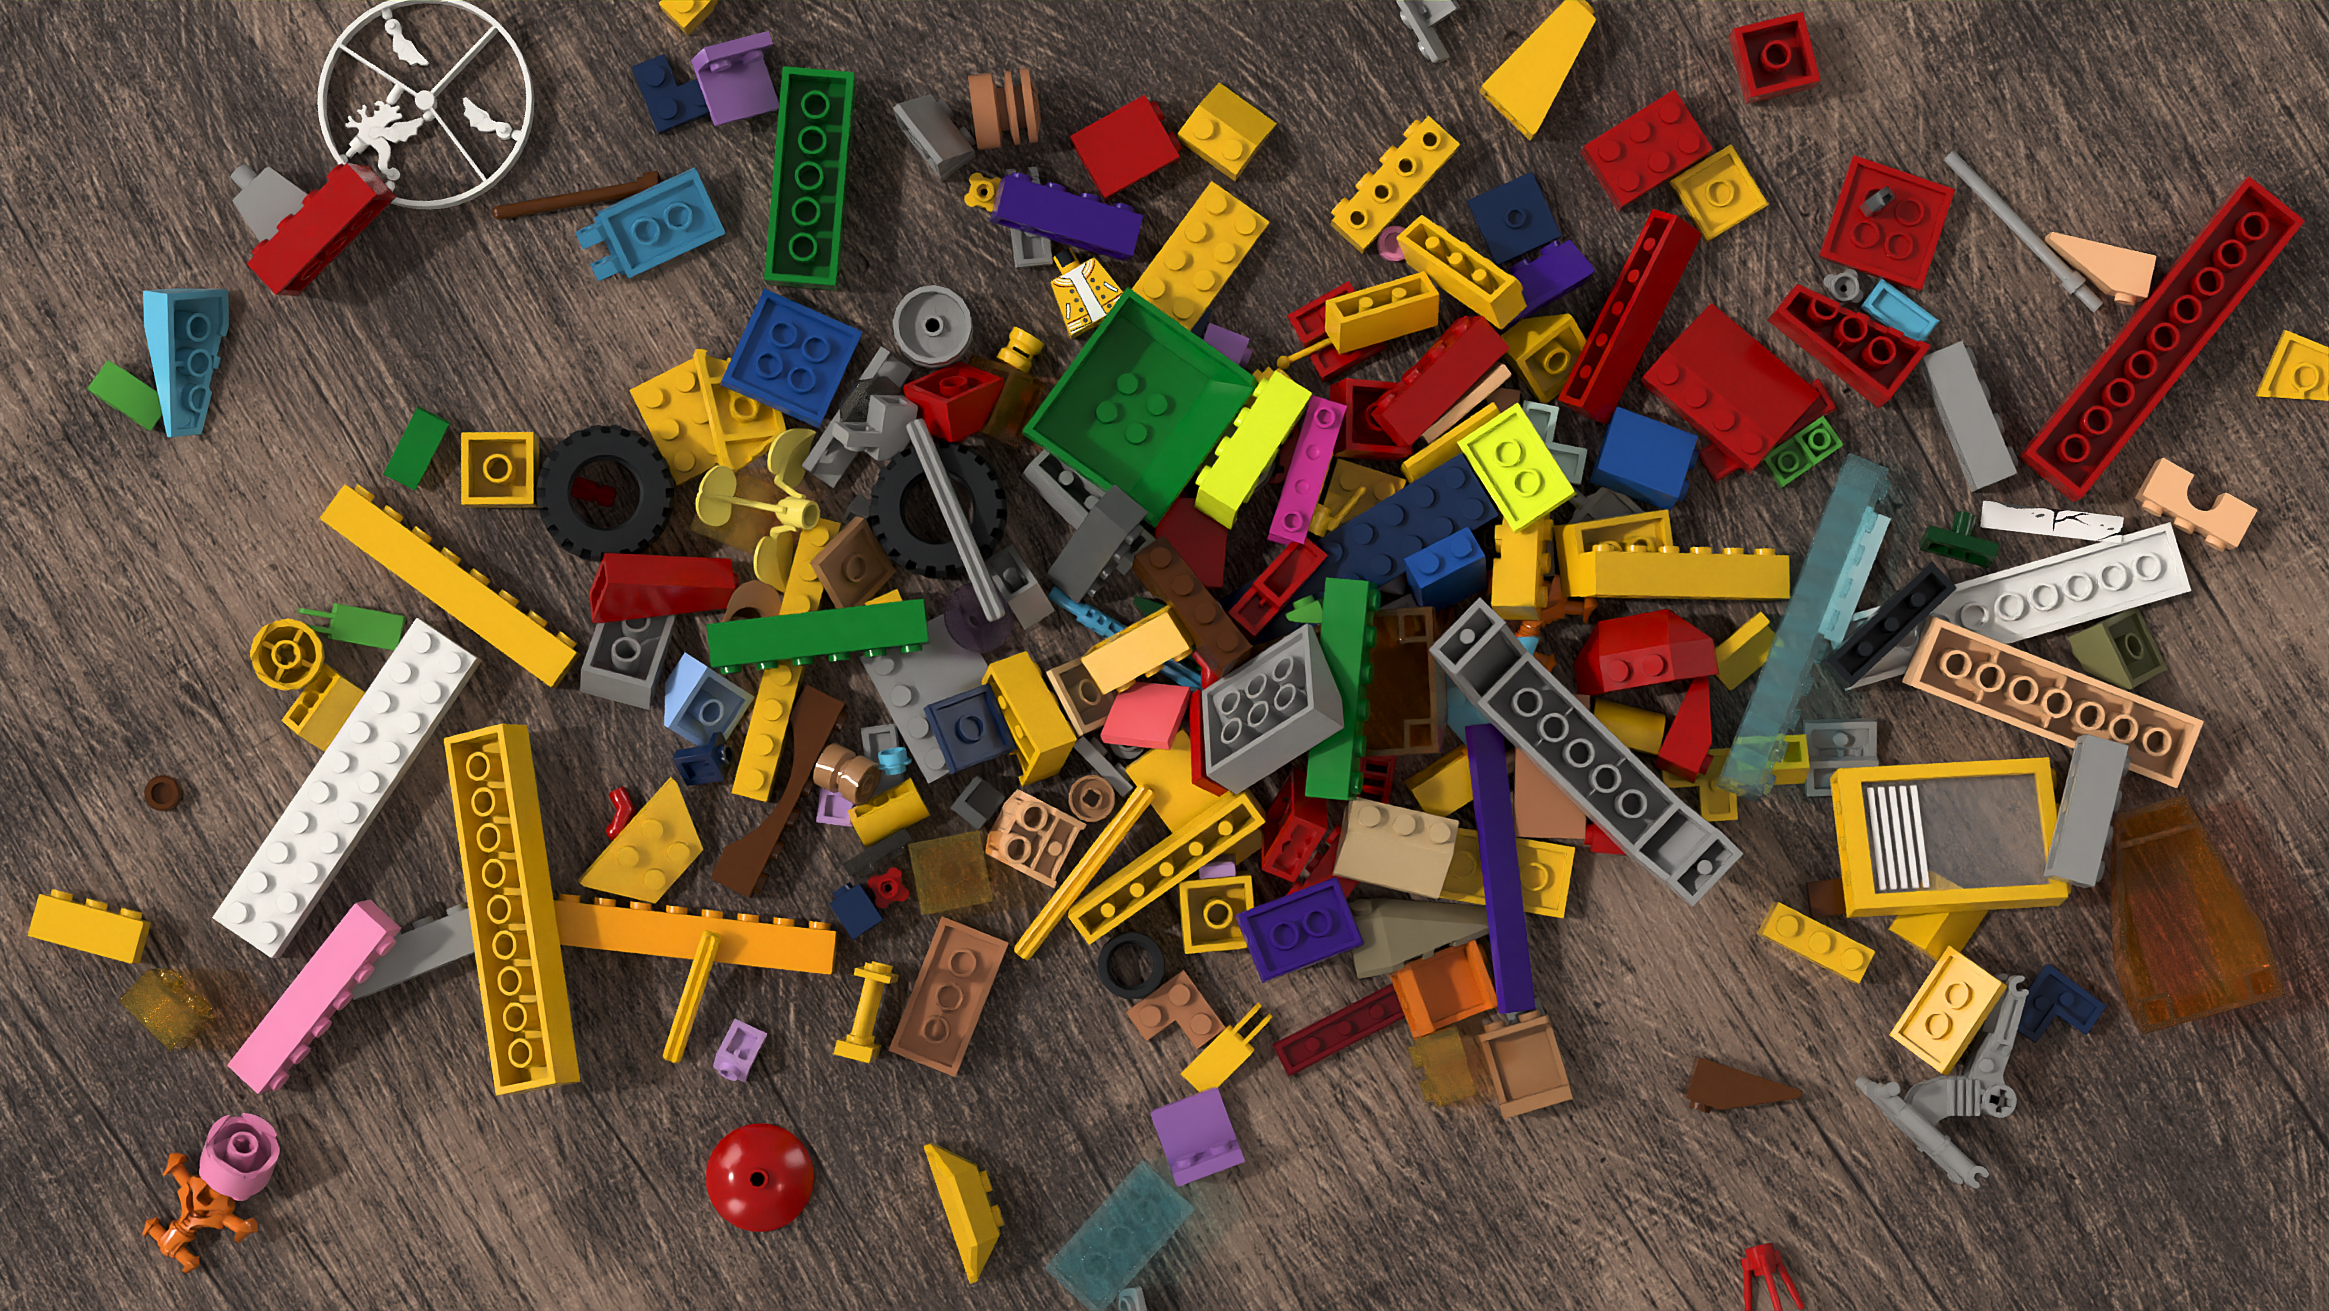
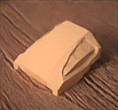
M1017 789L1004 803L988 834L985 853L1054 888L1057 883L1055 881L1063 862L1080 830L1084 831L1087 824Z

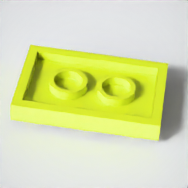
M1519 403L1514 404L1457 442L1516 534L1577 495Z

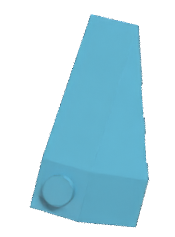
M171 288L143 290L144 328L167 437L202 434L212 395L209 386L213 370L218 369L221 359L217 357L222 336L226 337L229 327L228 289Z

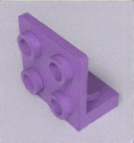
M769 31L704 47L691 60L715 126L725 125L779 109V101L763 59V53L773 45Z
M1212 1087L1151 1110L1150 1114L1177 1187L1245 1162L1217 1087Z

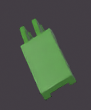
M336 603L333 604L332 613L298 608L299 614L331 619L329 628L308 625L316 632L328 634L327 639L393 651L401 641L403 626L406 621V616Z

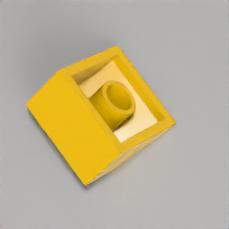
M1218 83L1197 106L1178 132V141L1236 182L1277 123L1224 85Z

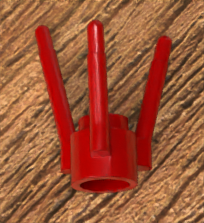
M1765 1243L1744 1249L1747 1258L1740 1260L1744 1273L1745 1311H1752V1270H1754L1755 1277L1764 1275L1774 1311H1783L1772 1275L1773 1272H1776V1268L1798 1309L1803 1310L1804 1303L1782 1262L1780 1251L1774 1250L1773 1243Z

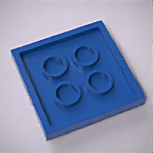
M764 288L720 385L820 428L863 332Z

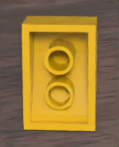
M1668 509L1553 526L1563 597L1580 596L1579 554L1592 552L1593 545H1614V551L1625 552V546L1632 545L1647 546V552H1658L1657 547L1673 546Z

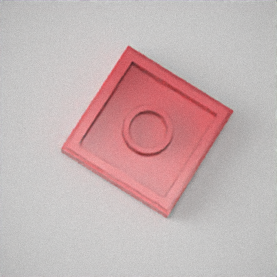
M1136 682L1128 689L1118 693L1100 734L1103 743L1170 750L1189 704V696L1192 694L1190 687Z

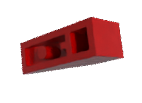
M1708 676L1692 680L1655 763V767L1693 784L1699 773L1706 776L1714 758L1713 755L1708 754L1712 744Z

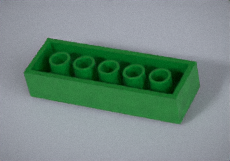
M787 66L782 68L764 281L769 286L839 291L857 78L854 72Z

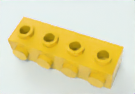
M1429 115L1423 122L1416 119L1404 132L1403 135L1407 138L1398 149L1392 145L1380 158L1379 161L1383 164L1374 175L1368 171L1356 184L1355 187L1359 190L1350 201L1344 197L1331 211V214L1335 216L1332 219L1331 226L1361 254L1364 253L1381 232L1388 227L1459 149L1460 144Z
M1423 215L1419 216L1396 237L1409 266L1419 273L1425 271L1433 283L1483 316L1502 330L1527 307L1522 295L1523 286L1517 278L1507 274L1490 259L1484 258L1471 249L1468 244L1459 241L1442 226L1436 225Z

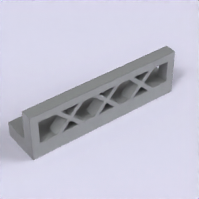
M881 346L802 464L804 470L835 490L860 451H851L844 448V444L832 436L834 422H866L870 395H898L912 374L913 369L893 357L888 350Z

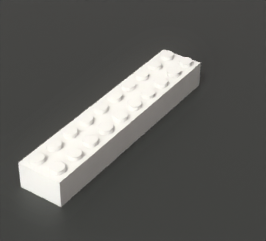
M416 618L212 918L269 957L280 958L482 660L424 620Z

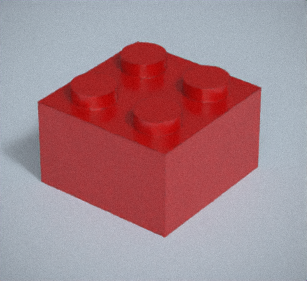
M1803 12L1733 28L1728 36L1746 105L1813 89L1821 81Z
M1345 378L1330 385V401L1347 406L1334 445L1333 457L1398 461L1412 455V445L1397 446L1370 415L1377 407L1376 401L1388 390H1393L1398 382Z

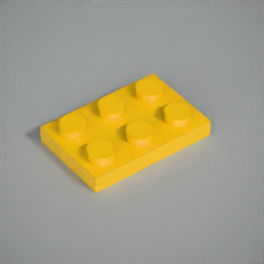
M694 358L629 390L661 455L666 459L671 475L678 487L719 465Z
M1948 946L1889 1035L1941 1074L1948 1076L2008 986L1956 948Z

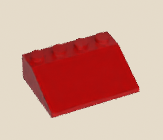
M1712 303L1665 350L1645 373L1641 383L1750 476L1821 395Z

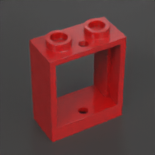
M1293 767L1266 812V822L1262 824V870L1293 883L1297 880L1327 830V799L1305 796L1307 772ZM1287 796L1290 799L1285 801L1282 797Z

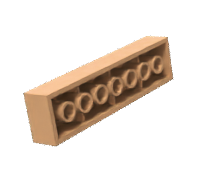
M1930 615L1927 617L1902 680L1905 684L2071 748H2075L2078 736L2086 734L2129 745L2127 755L2130 756V766L2128 770L2178 788L2204 721Z

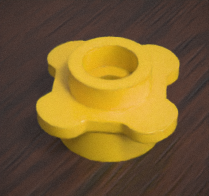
M981 173L972 174L969 178L971 187L969 193L964 198L967 206H978L985 208L988 212H992L1001 179L998 177L993 179L986 178ZM986 189L988 191L987 195L983 196L981 190Z

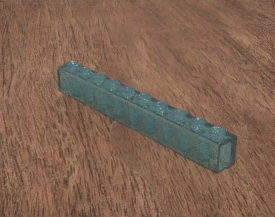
M1849 453L1843 460L1791 592L1790 599L1787 602L1716 783L1717 787L1753 802H1757L1762 797V794L1769 795L1776 776L1771 774L1775 761L1782 762L1789 743L1784 741L1788 728L1795 729L1802 712L1801 709L1796 707L1801 695L1808 696L1815 677L1809 675L1814 662L1820 664L1825 654L1827 644L1822 641L1826 630L1833 631L1839 618L1840 611L1835 610L1839 597L1845 599L1850 590L1853 579L1849 578L1848 574L1852 564L1858 566L1864 554L1866 546L1860 543L1864 533L1870 534L1876 523L1878 514L1873 512L1877 500L1883 502L1889 490L1891 481L1886 480L1889 468Z

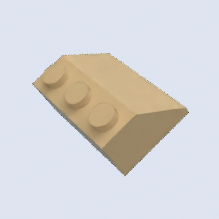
M1356 797V801H1350L1345 807L1333 875L1438 899L1453 856L1459 821Z

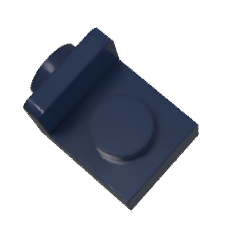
M715 732L712 734L708 745L676 750L672 760L686 786H693L725 780L734 761V752L731 745L726 742L722 732Z

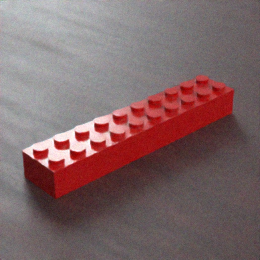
M2250 176L2240 181L2017 458L2072 502L2082 499L2305 220Z

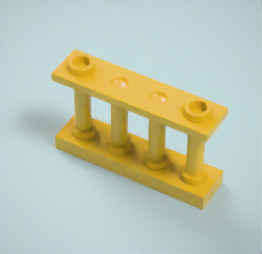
M872 961V963L865 962V966L855 968L854 975L864 977L865 981L852 1032L837 1040L834 1055L871 1063L878 1059L881 1045L874 1043L875 1036L872 1035L885 983L898 982L899 975L891 973L893 966Z

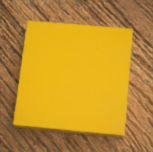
M1732 144L1669 182L1699 232L1702 233L1706 243L1769 205Z

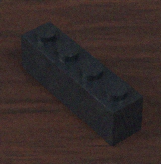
M1933 562L1925 564L1821 663L1845 689L1852 687L1954 592L1957 587Z

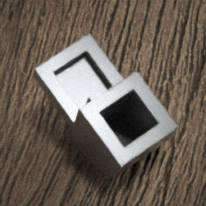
M870 395L867 421L834 422L832 436L843 443L844 448L848 450L865 451L877 461L890 459L896 453L901 452L910 442L911 438L906 425L916 420L918 406L903 395Z

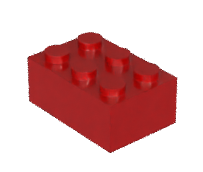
M1674 89L1584 145L1580 153L1616 210L1620 212L1708 157L1713 148Z

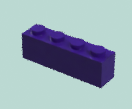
M1014 172L1011 176L1006 175L1000 181L990 222L1124 262L1133 256L1143 215L1134 213L1135 209L1132 206L1122 203H1114L1113 206L1100 202V197L1089 193H1080L1079 196L1066 192V187L1055 183H1046L1043 186L1033 183L1032 177L1022 173Z

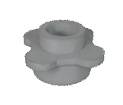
M1847 269L1844 273L1836 276L1828 274L1824 278L1823 284L1829 290L1830 299L1840 303V306L1848 302L1859 303L1863 299L1864 294L1859 289L1858 273L1855 270ZM1842 285L1846 286L1847 288L1845 292H1842L1840 290V287Z

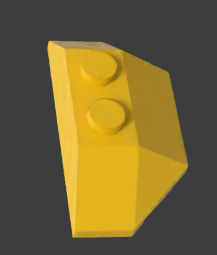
M933 1142L925 1144L923 1147L969 1283H975L978 1281L1000 1236L999 1227L1005 1225L998 1204L991 1206L987 1194L993 1191L986 1170L980 1172L977 1164Z

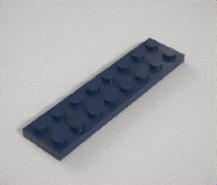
M1458 454L1314 542L1315 545L1328 555L1327 558L1253 642L1243 635L1252 646L1251 657L1254 658L1307 624L1288 621L1286 613L1294 610L1293 602L1312 595L1314 600L1323 598L1326 577L1377 583L1376 589L1406 572L1404 559L1466 527H1469L1472 532L1501 515L1465 454ZM1257 578L1219 600L1226 614L1252 587ZM1308 623V624H1310V625L1314 628L1315 626L1319 625L1320 623Z

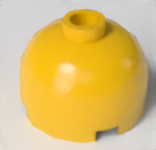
M289 618L277 620L262 627L254 637L250 650V658L258 678L269 687L284 691L298 690L313 682L321 672L325 659L323 643L316 631L304 622Z

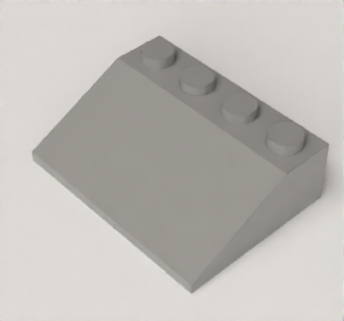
M956 608L928 621L930 644L922 645L923 651L901 654V648L899 647L886 649V656L865 658L864 654L859 657L929 785L951 773L923 708L937 701L982 686L981 680L988 668Z
M1308 623L1202 691L1206 775L1235 794L1242 792L1344 728L1342 698L1315 631Z

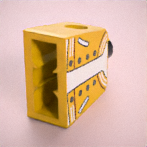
M1068 248L1053 257L1062 275L1051 281V287L1068 334L1072 340L1101 324L1123 294V291L1095 258L1080 264L1072 248Z

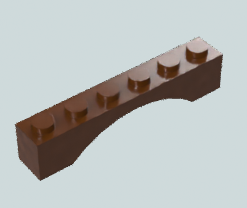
M807 684L805 685L790 715L794 732V760L786 790L774 811L759 827L742 839L725 847L710 879L748 898H752L754 892L761 894L770 876L765 873V870L770 860L775 862L778 860L785 846V842L781 841V838L786 828H794L802 810L796 807L802 795L809 797L815 786L812 775L816 763L823 751L831 745L828 742L834 730L840 733L847 721L849 713L844 711L847 706L846 703Z

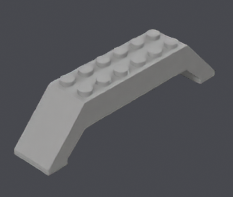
M1480 597L1428 650L1466 698L1627 856L1693 907L1743 855L1718 828L1712 826L1682 802L1538 662L1506 625V622Z

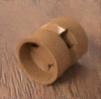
M832 743L819 757L814 769L813 780L816 785L832 793L841 792L842 798L861 806L874 794L881 778V770L878 769L880 766L878 763L862 755L856 756L855 752L838 743Z
M1087 775L1079 778L1072 785L1069 792V805L1072 812L1079 819L1085 822H1099L1106 819L1112 813L1115 806V793L1112 786L1104 778L1097 775Z

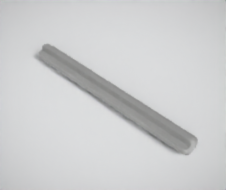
M922 418L911 421L906 425L907 431L985 616L989 622L998 620L1005 616V610L927 425Z

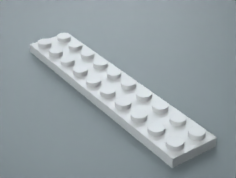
M2171 522L2124 535L2122 536L2121 544L2100 542L1955 584L1957 589L1929 615L2003 644H2009L2191 591L2173 528ZM1880 606L1854 613L1843 641ZM1927 617L1852 687L1846 688L1845 691L1905 674ZM1831 641L1833 650L1838 645H1840L1839 643Z

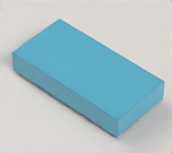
M1883 279L1877 283L1859 308L1879 324L1888 328L1891 326L1904 332L1903 335L1916 341L1921 340L1924 342L1939 322L1938 319Z

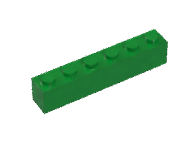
M1326 577L1320 646L1342 698L1344 728L1309 749L1305 796L1356 801L1357 794H1360L1363 788V773L1359 772L1360 757L1363 758L1365 756L1367 748V738L1362 735L1363 723L1368 721L1370 715V700L1366 699L1367 684L1371 685L1374 675L1373 663H1369L1370 650L1375 648L1377 642V627L1373 626L1374 612H1378L1381 602L1380 590H1376L1377 583Z
M924 599L706 624L711 668L720 669L721 675L742 673V666L755 664L757 671L777 669L778 662L792 660L793 666L815 664L814 657L828 656L829 662L851 660L850 653L864 652L865 658L881 657L887 655L886 649L899 647L901 648V654L923 651L922 645L930 644Z

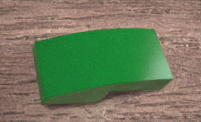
M418 406L383 475L416 490L450 422Z

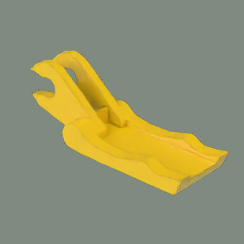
M1259 1002L1234 1027L1229 1024L1180 1073L1198 1092L1212 1087L1218 1088L1255 1051L1248 1042L1273 1016L1269 1013L1245 1038L1237 1031L1260 1009L1262 1005Z

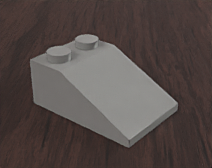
M929 94L898 103L893 107L898 126L942 182L976 156L975 150L972 148L976 141L964 126L958 130L950 119L954 116V113L942 98L936 102L933 96Z
M678 614L597 623L581 668L580 692L650 710Z

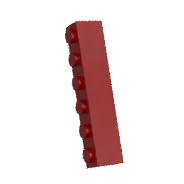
M1652 209L1557 400L1582 417L1608 424L1702 233L1677 215Z

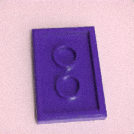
M1337 877L1241 912L1235 916L1262 983L1269 982L1364 945Z

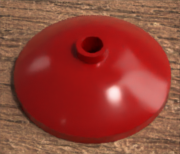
M754 1123L733 1130L716 1145L707 1164L706 1187L713 1206L729 1223L747 1231L766 1232L789 1224L804 1210L813 1191L814 1167L806 1147L794 1134L773 1124ZM755 1172H760L764 1175L765 1181L760 1186L753 1184L751 1180Z

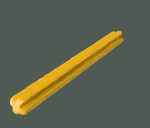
M1141 783L1134 790L1016 943L1014 951L1018 956L1029 960L1155 798V792L1152 788Z

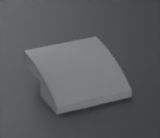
M1875 718L1803 720V734H1806L1810 765L1805 782L1807 797L1832 796L1830 777L1838 768L1879 766V759L1877 758V721ZM1861 783L1863 795H1868L1867 788H1873L1874 795H1878L1879 783Z

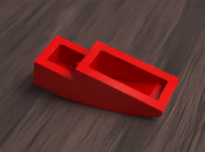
M1308 537L1305 538L1304 544L1292 541L1256 579L1243 597L1227 613L1228 617L1239 631L1253 642L1302 588L1328 555Z

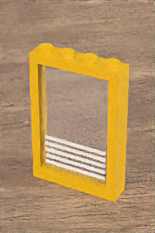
M2049 757L1838 768L1830 777L1847 918L2059 906L2068 898V894L2071 893V884L2043 877L2060 809V804L2055 803L2054 790L2057 786V775L2055 769L2050 767Z

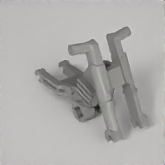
M2005 973L1993 975L2000 981L2007 980L2006 985L2008 987L1980 1027L1977 1041L1970 1055L1966 1058L1965 1065L1959 1076L1941 1075L1917 1083L1909 1089L1904 1100L1898 1096L1900 1086L1896 1082H1889L1885 1085L1882 1083L1877 1084L1864 1075L1859 1076L1856 1080L1857 1087L1882 1110L1883 1114L1918 1146L1917 1149L1921 1153L1924 1151L1947 1172L1948 1178L1957 1184H1962L1964 1180L1969 1187L1979 1188V1182L1974 1179L1975 1174L1978 1173L1979 1176L1987 1178L1989 1173L1984 1167L1978 1166L1950 1141L1951 1137L1947 1134L1944 1136L1935 1125L1941 1119L1949 1116H1980V1114L2004 1118L2014 1111L2017 1104L2016 1094L2005 1084L2003 1074L2014 1045L2026 996L2029 994L2027 989H2016V984L2023 982L2025 979L2021 975H2013L2009 978ZM1993 1095L1992 1103H1989L1990 1097Z

